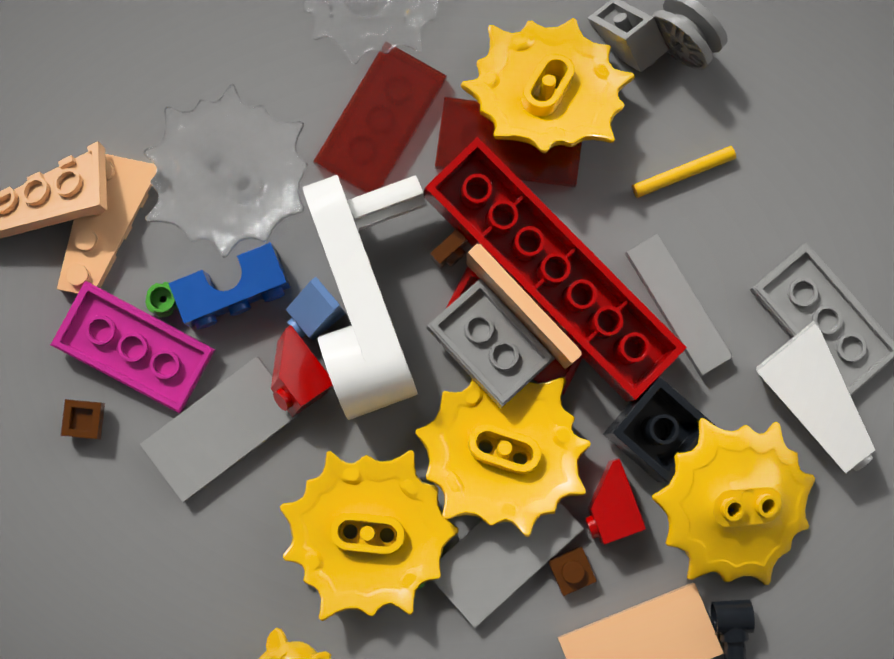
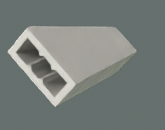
M812 321L756 367V371L845 473L852 468L858 471L873 459L871 453L875 451V448L819 326Z

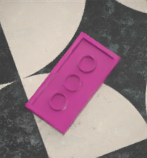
M85 281L50 344L178 413H182L216 350L88 281Z

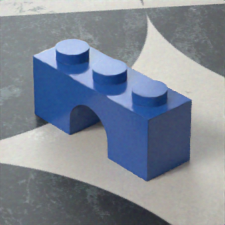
M269 242L237 255L242 275L239 283L230 290H216L210 275L204 270L168 283L184 324L190 327L196 326L197 330L204 329L218 322L216 317L228 312L231 316L239 315L250 310V304L261 299L264 302H271L284 296L283 290L291 286L273 244Z

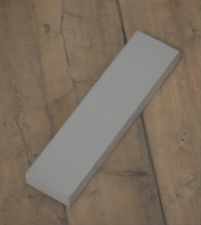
M658 234L625 253L674 335L687 347L684 351L700 376L733 357Z

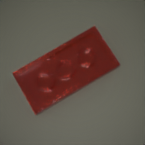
M385 41L314 159V164L333 175H338L340 179L364 193L382 188L447 80V75Z
M444 97L435 169L443 170L478 136L520 180L576 187L582 142L574 147L555 145L546 153H541L535 146L528 143L495 139L493 135L495 130L494 123L480 114V104L478 101Z

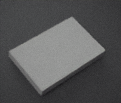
M481 278L426 327L500 409L555 359Z

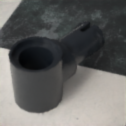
M750 599L711 602V623L715 630V635H719V641L723 642L724 659H746L745 641L749 640L748 633H754L755 630L752 602Z

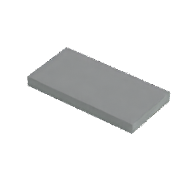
M807 242L802 244L750 289L791 338L812 321L819 326L850 396L894 360V341Z
M258 356L140 443V446L182 503L188 501L301 415V413H298L292 417L288 411L282 410L277 405L273 397L274 392L271 390L272 374Z
M561 502L558 503L555 514L542 515L536 520L529 537H525L512 523L501 522L494 526H489L482 520L440 558L441 577L433 581L475 628L584 528Z

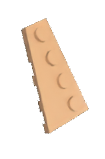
M97 141L87 146L88 152L76 158L70 155L58 161L59 167L45 174L39 171L27 177L28 181L14 190L8 187L0 191V239L107 211L105 147Z
M105 154L107 211L73 220L57 286L58 290L78 294L85 281L100 288L102 287L117 258V251L123 240L127 239L132 229L131 225L140 207L143 208L149 196L148 192L154 180L158 179L163 170L160 165Z

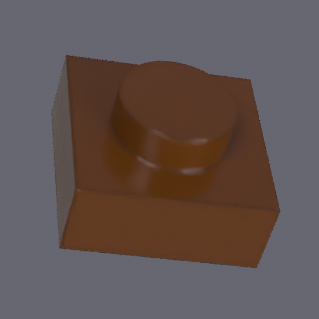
M456 229L430 253L431 260L440 269L446 264L452 267L466 254L463 248L466 246L467 239Z
M65 399L61 436L101 439L105 403Z
M581 546L548 561L563 596L597 582Z

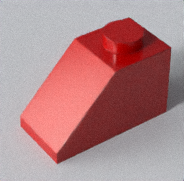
M292 325L284 330L277 341L271 390L274 392L273 397L277 405L294 417L326 395L333 385L327 371Z
M613 459L608 461L587 507L590 516L585 518L592 539L598 537L602 544L613 542L646 529L621 460Z

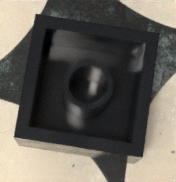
M659 376L636 400L629 402L603 435L657 482L669 483L675 474L674 456L676 453L692 451L698 444L699 420L705 418L710 423L712 422Z

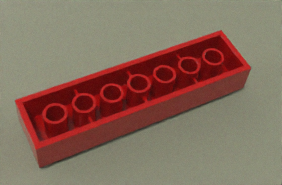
M478 136L424 188V198L467 239L472 247L477 243L484 247L582 351L581 357L626 402L636 400L687 348Z

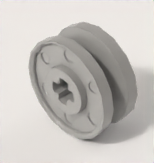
M665 0L663 3L664 10H657L651 16L656 21L668 48L667 52L688 67L704 70L713 59L712 53L720 52L728 42L726 31L711 11L696 0Z

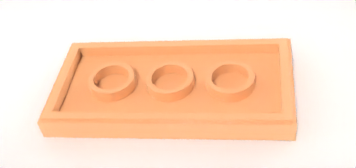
M477 243L468 251L466 261L468 267L482 279L564 369L582 355V351L481 244L478 245Z
M693 582L557 637L566 659H712L724 654L696 584Z

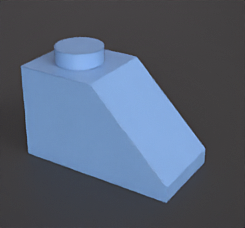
M314 277L286 309L292 317L287 323L292 325L301 338L307 334L312 341L346 314L317 277Z

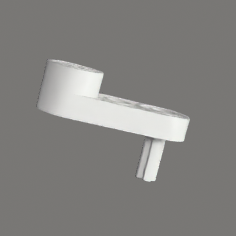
M338 175L304 186L303 191L351 322L349 326L318 337L320 350L332 385L345 416L348 420L418 395L359 230L427 206L416 175L349 200L346 199Z

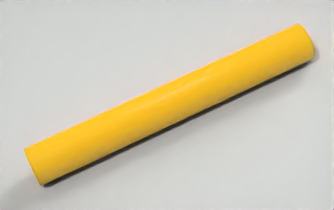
M728 146L633 184V192L636 198H639L736 159L735 150L732 146Z

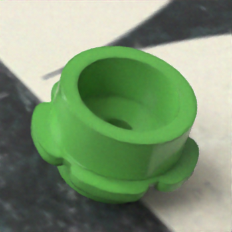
M164 282L163 284L155 283L147 291L146 307L150 312L157 313L159 317L171 316L173 311L178 309L168 284L169 282ZM162 296H165L167 298L166 302L164 303L160 301Z

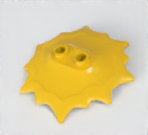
M574 18L558 27L548 28L540 26L533 21H528L522 31L516 33H509L494 25H489L490 48L488 55L476 62L479 76L474 80L463 81L461 88L480 104V114L494 123L495 130L493 135L495 139L528 143L535 146L541 153H546L555 145L574 147L578 143L588 140L614 143L615 137L611 130V122L614 116L625 107L624 103L619 99L618 93L635 78V75L631 72H624L613 68L609 62L610 45L594 43L585 38Z
M565 377L538 384L529 382L501 409L473 378L469 386L461 392H442L440 408L435 419L427 425L416 429L415 434L422 441L428 453L429 465L426 479L438 485L444 493L443 519L448 520L457 516L470 515L481 518L489 526H494L501 522H509L516 526L525 537H529L536 520L542 515L555 514L557 505L562 498L582 496L586 493V489L579 476L578 461L580 456L590 447L591 443L589 440L582 439L574 434L572 427L575 418L562 407L561 396L566 383ZM488 442L492 446V451L490 453L482 452L478 447L479 444ZM517 453L523 454L526 457V463L524 465L515 463L513 456Z
M701 418L699 420L698 444L692 451L676 453L674 456L675 474L670 484L652 495V499L668 516L669 530L665 543L667 546L679 548L686 552L689 557L687 572L689 580L715 572L722 577L724 582H731L740 577L750 576L756 578L764 585H769L773 567L777 560L790 551L794 536L809 528L805 508L808 495L815 482V477L813 474L805 473L800 469L798 453L788 449L785 445L781 426L778 422L772 423L764 433H757L748 425H743L735 431L723 430L705 418ZM728 507L735 510L733 512H728Z
M409 450L390 461L382 462L365 455L354 463H347L332 451H328L323 472L316 478L306 480L303 497L294 502L283 503L280 506V511L286 517L292 534L291 545L283 554V559L301 565L304 569V583L318 591L321 598L319 619L321 621L347 609L359 610L368 616H374L380 608L389 604L400 608L408 615H412L414 612L416 590L424 582L440 579V558L443 547L459 532V529L449 520L443 519L438 501V486L422 482L417 476L415 453L413 450ZM350 524L356 526L358 531L353 539H348L344 535L345 527ZM385 528L391 529L394 533V538L389 543L383 542L380 538V533Z

